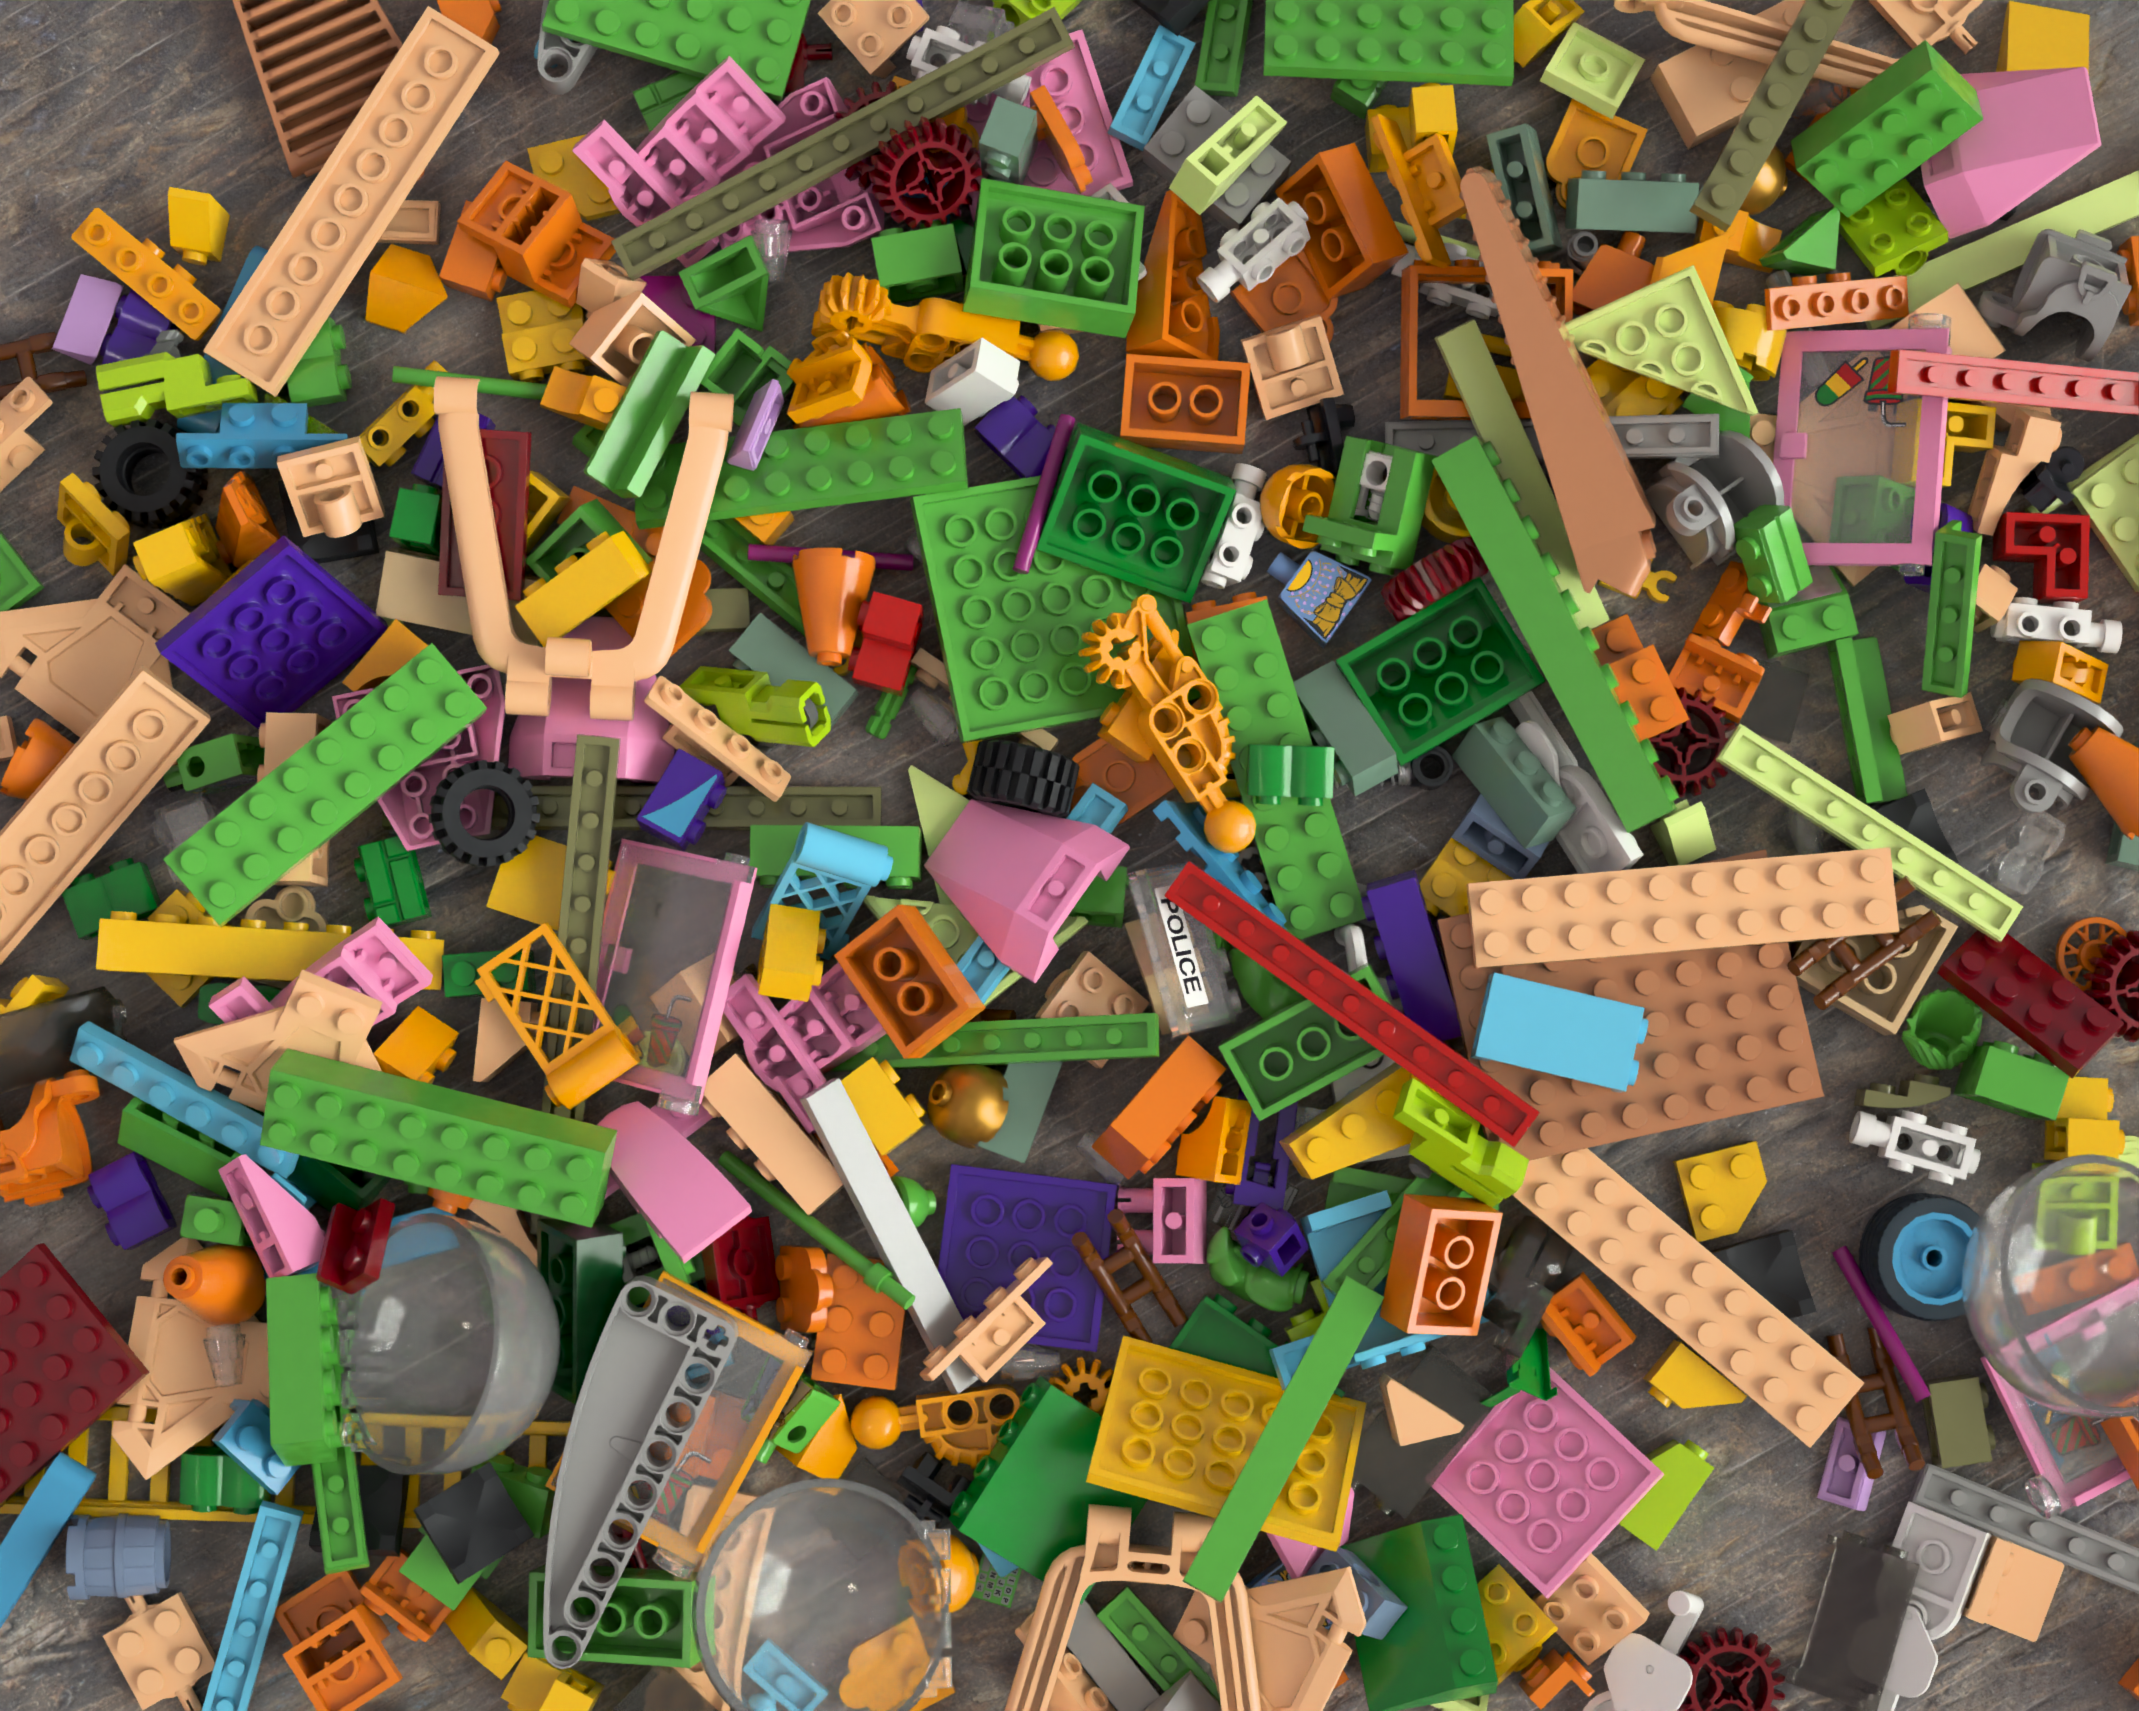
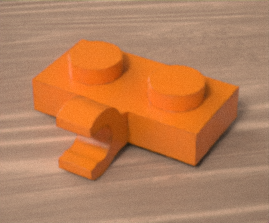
M1730 561L1707 605L1702 610L1692 630L1693 634L1697 636H1710L1721 645L1729 647L1744 618L1761 624L1766 622L1772 608L1757 603L1759 598L1749 592L1747 587L1748 578L1742 563Z

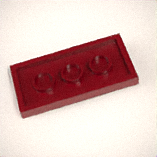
M480 429L508 600H524V593L522 591L525 590L532 432ZM443 462L438 595L466 597Z
M1977 930L1942 963L1937 972L1943 979L2072 1079L2104 1048L2124 1025V1022L2007 933L2001 942H1996Z

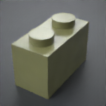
M1970 1374L1923 1380L1931 1393L1929 1397L1922 1400L1932 1465L1944 1469L1992 1461L1991 1450L1996 1448V1441L1992 1426L1990 1424L1986 1425L1984 1408L1989 1406V1399L1985 1384L1983 1382L1979 1383V1377Z

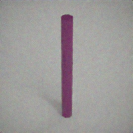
M1060 414L1012 568V570L1020 574H1028L1076 420L1070 415Z
M748 544L747 560L792 563L793 554L799 556L800 550L810 548ZM842 550V555L855 558V551ZM861 551L872 555L876 559L875 569L913 570L912 554Z
M1845 1245L1832 1252L1834 1259L1916 1403L1931 1395L1930 1391L1877 1298L1869 1288L1849 1249Z

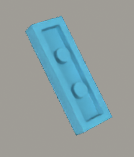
M1161 25L1158 26L1109 127L1108 134L1143 151L1157 126L1196 43L1181 35L1176 36L1169 29Z

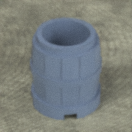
M129 1513L92 1518L91 1515H71L70 1519L74 1526H68L66 1574L75 1575V1586H67L70 1600H90L91 1596L129 1598V1596L157 1594L160 1592V1588H168L171 1572V1531L168 1520H161L159 1516L130 1515Z

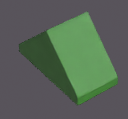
M1834 206L1812 213L1759 259L1762 266L1776 270H1786L1790 273L1804 276L1820 275L1836 270L1840 211Z

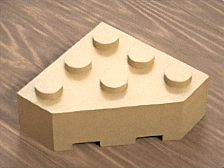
M1919 905L1897 911L1899 931L1929 912L1930 909ZM1938 915L1942 921L1940 925L1904 949L1832 1005L1884 1036L1896 1035L1958 926ZM1872 935L1852 936L1845 940L1860 961L1880 947ZM1816 940L1794 941L1790 947L1791 958L1794 959ZM1831 951L1800 976H1796L1799 986L1817 995L1832 981L1845 973L1846 969Z

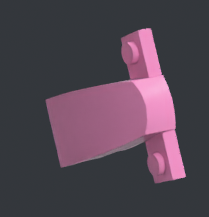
M728 56L658 123L635 151L605 119L577 142L572 151L609 188L610 196L622 215L636 227H639L717 185L721 176L748 157L758 143L784 123L786 116L743 69ZM715 237L677 257V259L687 268L700 261L718 245L719 238Z
M379 916L340 942L305 970L382 1001L380 1012L373 1026L395 1014L399 1003L429 986L433 977L431 972ZM243 976L213 995L208 1006L224 1023L285 1006L298 976L270 1002Z
M839 963L835 964L822 976L820 986L812 985L808 1002L791 1000L779 1012L768 996L758 995L759 984L752 974H744L729 987L723 1012L744 1041L743 1047L746 1057L754 1073L767 1086L776 1092H780L809 1134H815L816 1131L799 1099L827 1082L823 1074L844 1063L887 1033Z
M668 1095L651 1109L639 1101L622 1105L608 1113L597 1124L598 1126L618 1130L605 1199L620 1188L638 1214L641 1213L660 1239L663 1238L685 1264L752 1212L751 1205L723 1174L686 1139L713 1118L702 1104Z

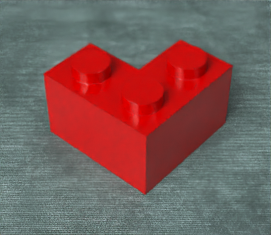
M2006 512L2001 515L1993 535V561L2034 563L2033 598L2038 600L2037 604H2053L2056 601L2079 603L2088 598L2090 516Z
M873 591L870 602L863 600L857 624L860 625L859 631L862 632L864 638L861 648L853 647L847 668L848 671L853 672L852 679L854 684L902 697L912 664L911 660L914 657L925 619L921 604Z

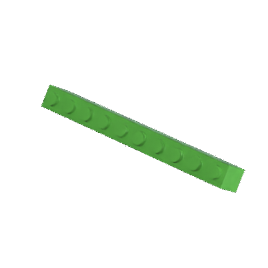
M1474 436L1432 459L1434 467L1627 833H1631L1676 810L1677 807L1673 800L1679 798V795L1668 775L1661 778L1653 763L1659 760L1658 755L1648 738L1642 741L1634 728V725L1639 723L1638 717L1628 700L1623 703L1620 702L1614 690L1615 687L1620 685L1617 677L1608 663L1601 666L1594 652L1600 646L1590 627L1581 628L1574 614L1579 612L1580 608L1569 589L1562 591L1556 581L1555 576L1561 574L1550 552L1542 554L1535 539L1541 537L1540 532L1530 515L1523 517L1516 505V502L1521 500L1520 494L1510 477L1505 480L1501 477L1496 466L1502 463L1492 442L1483 443L1481 438Z

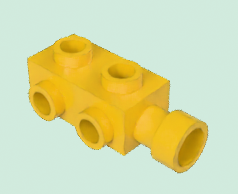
M435 360L425 368V370L447 372ZM410 386L375 421L364 429L359 437L368 463L371 462L375 467H380L383 463L388 467L392 466L407 451L402 445L413 434L419 439L433 427L435 420L432 418L435 414L434 404L432 403L434 401V387ZM406 401L412 407V412L408 417L402 411V406ZM376 430H379L382 434V441L378 445L372 440V435Z

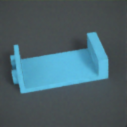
M1494 972L1488 976L1470 1058L1483 1061L1493 1060L1611 1088L1613 1092L1622 1093L1626 1092L1627 1085L1633 1086L1635 1084L1639 1061L1633 1060L1637 1043L1643 1044L1645 1040L1648 1019L1643 1018L1645 1009L1643 1007Z
M1387 1190L1322 1210L1300 1219L1320 1282L1385 1212V1209L1392 1207ZM1388 1274L1373 1290L1384 1296ZM1321 1283L1328 1306L1330 1307L1335 1296ZM1381 1303L1349 1365L1360 1362L1362 1370L1387 1362L1384 1354L1400 1349L1402 1357L1425 1350L1424 1341L1436 1336L1435 1334L1405 1333L1379 1317Z

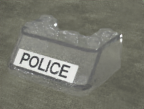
M1188 861L1127 873L1125 881L1127 893L1131 892L1169 1027L1167 1035L1169 1044L1183 1041L1188 1035L1194 1038L1233 1027L1236 1023L1235 1016L1240 1015L1242 1012L1236 988L1228 990L1224 973L1231 972L1225 948L1217 949L1213 937L1214 932L1164 896Z

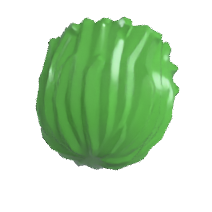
M1947 988L1941 992L1937 989L1927 996L1923 995L1919 1002H1916L1910 1017L1906 1020L1908 1027L1906 1031H1903L1901 1039L1910 1055L1928 1069H1952L1973 1054L1980 1036L1983 1012L1980 1011L1979 1006L1975 1005L1972 1000L1961 994L1957 989Z

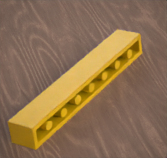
M111 911L110 919L100 918L96 969L100 971L240 979L244 976L250 980L292 982L299 976L302 969L306 970L324 954L352 935V926L326 925V932L309 931L308 923L283 922V930L266 929V921L241 919L240 927H220L212 917H198L197 924L180 923V915L154 914V922L136 921L137 913ZM411 930V938L398 937L433 975L431 984L422 990L441 991L444 940L436 939L435 931Z

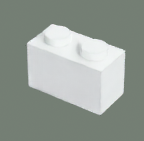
M980 338L931 370L925 404L936 411L961 408L963 426L1014 396L1019 385L1017 377L1020 361L984 338Z

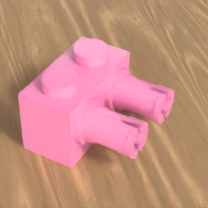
M1153 1178V1188H1119L1118 1198L1131 1199V1202H1117L1118 1209L1124 1214L1153 1213V1230H1134L1147 1253L1153 1255V1263L1206 1264V1180L1195 1178ZM1117 1244V1250L1124 1247L1123 1244Z

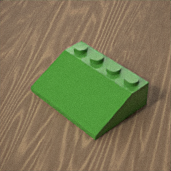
M982 178L967 267L962 311L1126 338L1136 311L1145 206Z

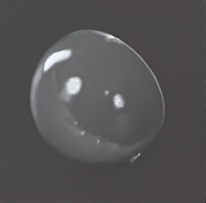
M2094 1154L2077 1155L2047 1163L2032 1169L2005 1187L1986 1207L1973 1229L1967 1244L1962 1267L1963 1303L1971 1332L1981 1352L1994 1370L2009 1385L2027 1398L2049 1409L2068 1415L2090 1419L2132 1416L2139 1422V1168L2117 1158Z
M426 1213L408 1217L390 1228L379 1279L353 1295L346 1292L337 1295L338 1325L347 1326L354 1324L353 1330L345 1329L339 1332L340 1366L351 1367V1371L340 1374L342 1408H356L357 1413H348L342 1416L343 1443L345 1447H351V1451L364 1452L381 1468L402 1475H443L463 1471L492 1459L512 1445L530 1427L541 1412L551 1392L558 1370L561 1339L558 1313L552 1293L540 1271L516 1244L501 1233L473 1220L456 1216Z
M821 1478L793 1482L772 1489L752 1500L735 1513L713 1539L702 1560L695 1581L691 1612L692 1631L697 1654L711 1685L733 1711H909L921 1698L937 1697V1688H952V1657H941L943 1648H952L951 1612H949V1604H951V1568L942 1569L940 1560H951L950 1529H935V1520L919 1521L910 1510L890 1495L874 1487L844 1479Z

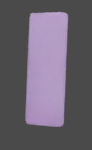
M81 274L52 349L92 365L98 355L124 286L116 282Z
M772 379L755 392L728 454L727 463L751 471L757 468L784 404L778 380Z
M1838 1417L1817 1498L1854 1510L1865 1511L1874 1479L1867 1477L1863 1464L1860 1463L1848 1419ZM1886 1431L1871 1434L1878 1459H1880Z

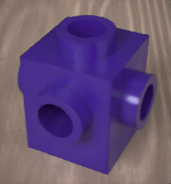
M1262 1202L1234 1230L1242 1246L1240 1253L1243 1258L1252 1266L1258 1268L1262 1265L1281 1277L1309 1249V1245L1294 1217L1282 1208L1276 1211Z

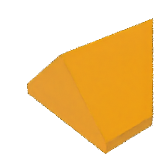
M1730 231L1665 257H1657L1650 284L1694 265L1712 305Z
M390 244L370 271L365 321L406 334V331L448 298L431 257Z
M842 1394L833 1395L841 1403L802 1452L796 1454L780 1446L775 1448L796 1467L833 1484L837 1483L858 1449L850 1428V1421Z

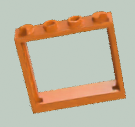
M1414 260V265H1410L1402 270L1400 420H1471L1463 400H1417L1418 283L1490 285V283L1485 281L1487 273L1485 267H1479V260H1455L1454 266L1445 268L1426 263L1423 260ZM1551 261L1538 262L1537 266L1542 276L1548 279L1546 285L1551 286V295L1557 298L1555 304L1560 315L1562 314L1566 317L1564 323L1573 320V269H1560V263H1551ZM1512 401L1519 419H1531L1526 401Z

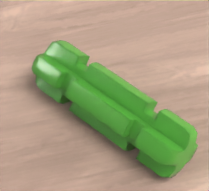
M912 664L902 697L882 692L874 708L876 714L875 716H870L865 727L866 732L879 739L886 738L892 726L890 721L891 719L895 720L909 691L907 686L908 684L912 685L915 679L914 675L917 672V668Z

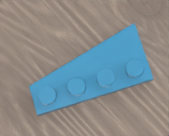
M1164 800L1152 810L1161 822L1167 818L1173 822L1181 832L1175 839L1186 852L1191 850L1197 857L1202 858L1207 863L1204 866L1206 873L1287 930L1284 926L1286 918L1273 903L1266 901L1260 892L1263 889L1260 881L1252 872L1244 870L1236 859L1239 857V853H1223L1216 850L1207 841L1203 830L1207 814L1201 805Z

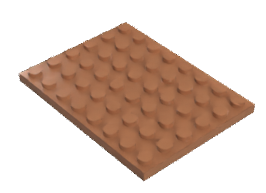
M1766 849L1704 863L1768 858ZM1469 913L1436 921L1467 1060L1540 1112L1515 1148L1482 1125L1485 1139L1502 1142L1529 1159V1161L1824 1097L1797 979L1788 969V963L1792 960L1788 942L1474 969ZM1495 972L1645 1008L1643 1018L1648 1019V1029L1643 1044L1637 1043L1633 1060L1639 1061L1635 1084L1633 1086L1627 1085L1626 1092L1618 1093L1611 1091V1088L1510 1064L1470 1058L1488 976Z

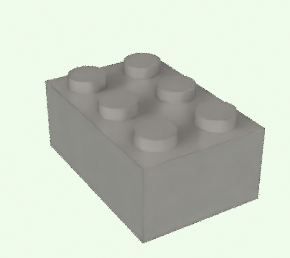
M1195 85L1143 148V162L1171 184L1185 159L1234 115ZM1269 144L1234 183L1205 211L1228 230L1237 228L1240 231L1251 221V214L1259 204L1266 202L1289 175L1291 161Z

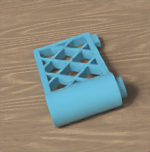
M805 822L799 832L789 861L752 927L751 937L763 940L770 904L786 906L781 898L798 894L802 903L791 905V907L821 911L837 906L842 913L841 915L826 918L820 912L819 928L826 929L828 940L824 946L823 954L817 953L820 958L830 960L833 954H836L849 942V935L845 934L871 886L876 887L880 880L886 881L892 869L893 857L888 856L887 846ZM800 868L815 873L817 877L800 881L795 872ZM846 882L858 887L857 889L840 893L835 884ZM825 887L830 895L813 900L808 891Z

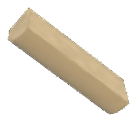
M397 547L386 550L376 608L377 616L472 635L466 597L438 595L440 556ZM525 573V589L539 580L540 577ZM509 600L513 628L517 637L525 643L540 646L541 643L515 608L523 600Z

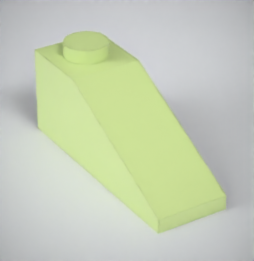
M1256 95L1185 159L1169 189L1196 213L1201 215L1234 183L1286 126L1287 121Z

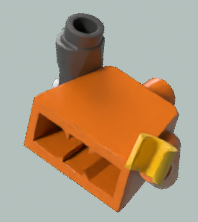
M1586 231L1576 233L1569 239L1566 260L1568 266L1580 276L1573 288V313L1582 316L1650 285L1655 265L1640 259L1646 243V239L1643 236L1631 231H1624L1617 249L1606 244H1601L1598 249L1597 238L1592 233Z

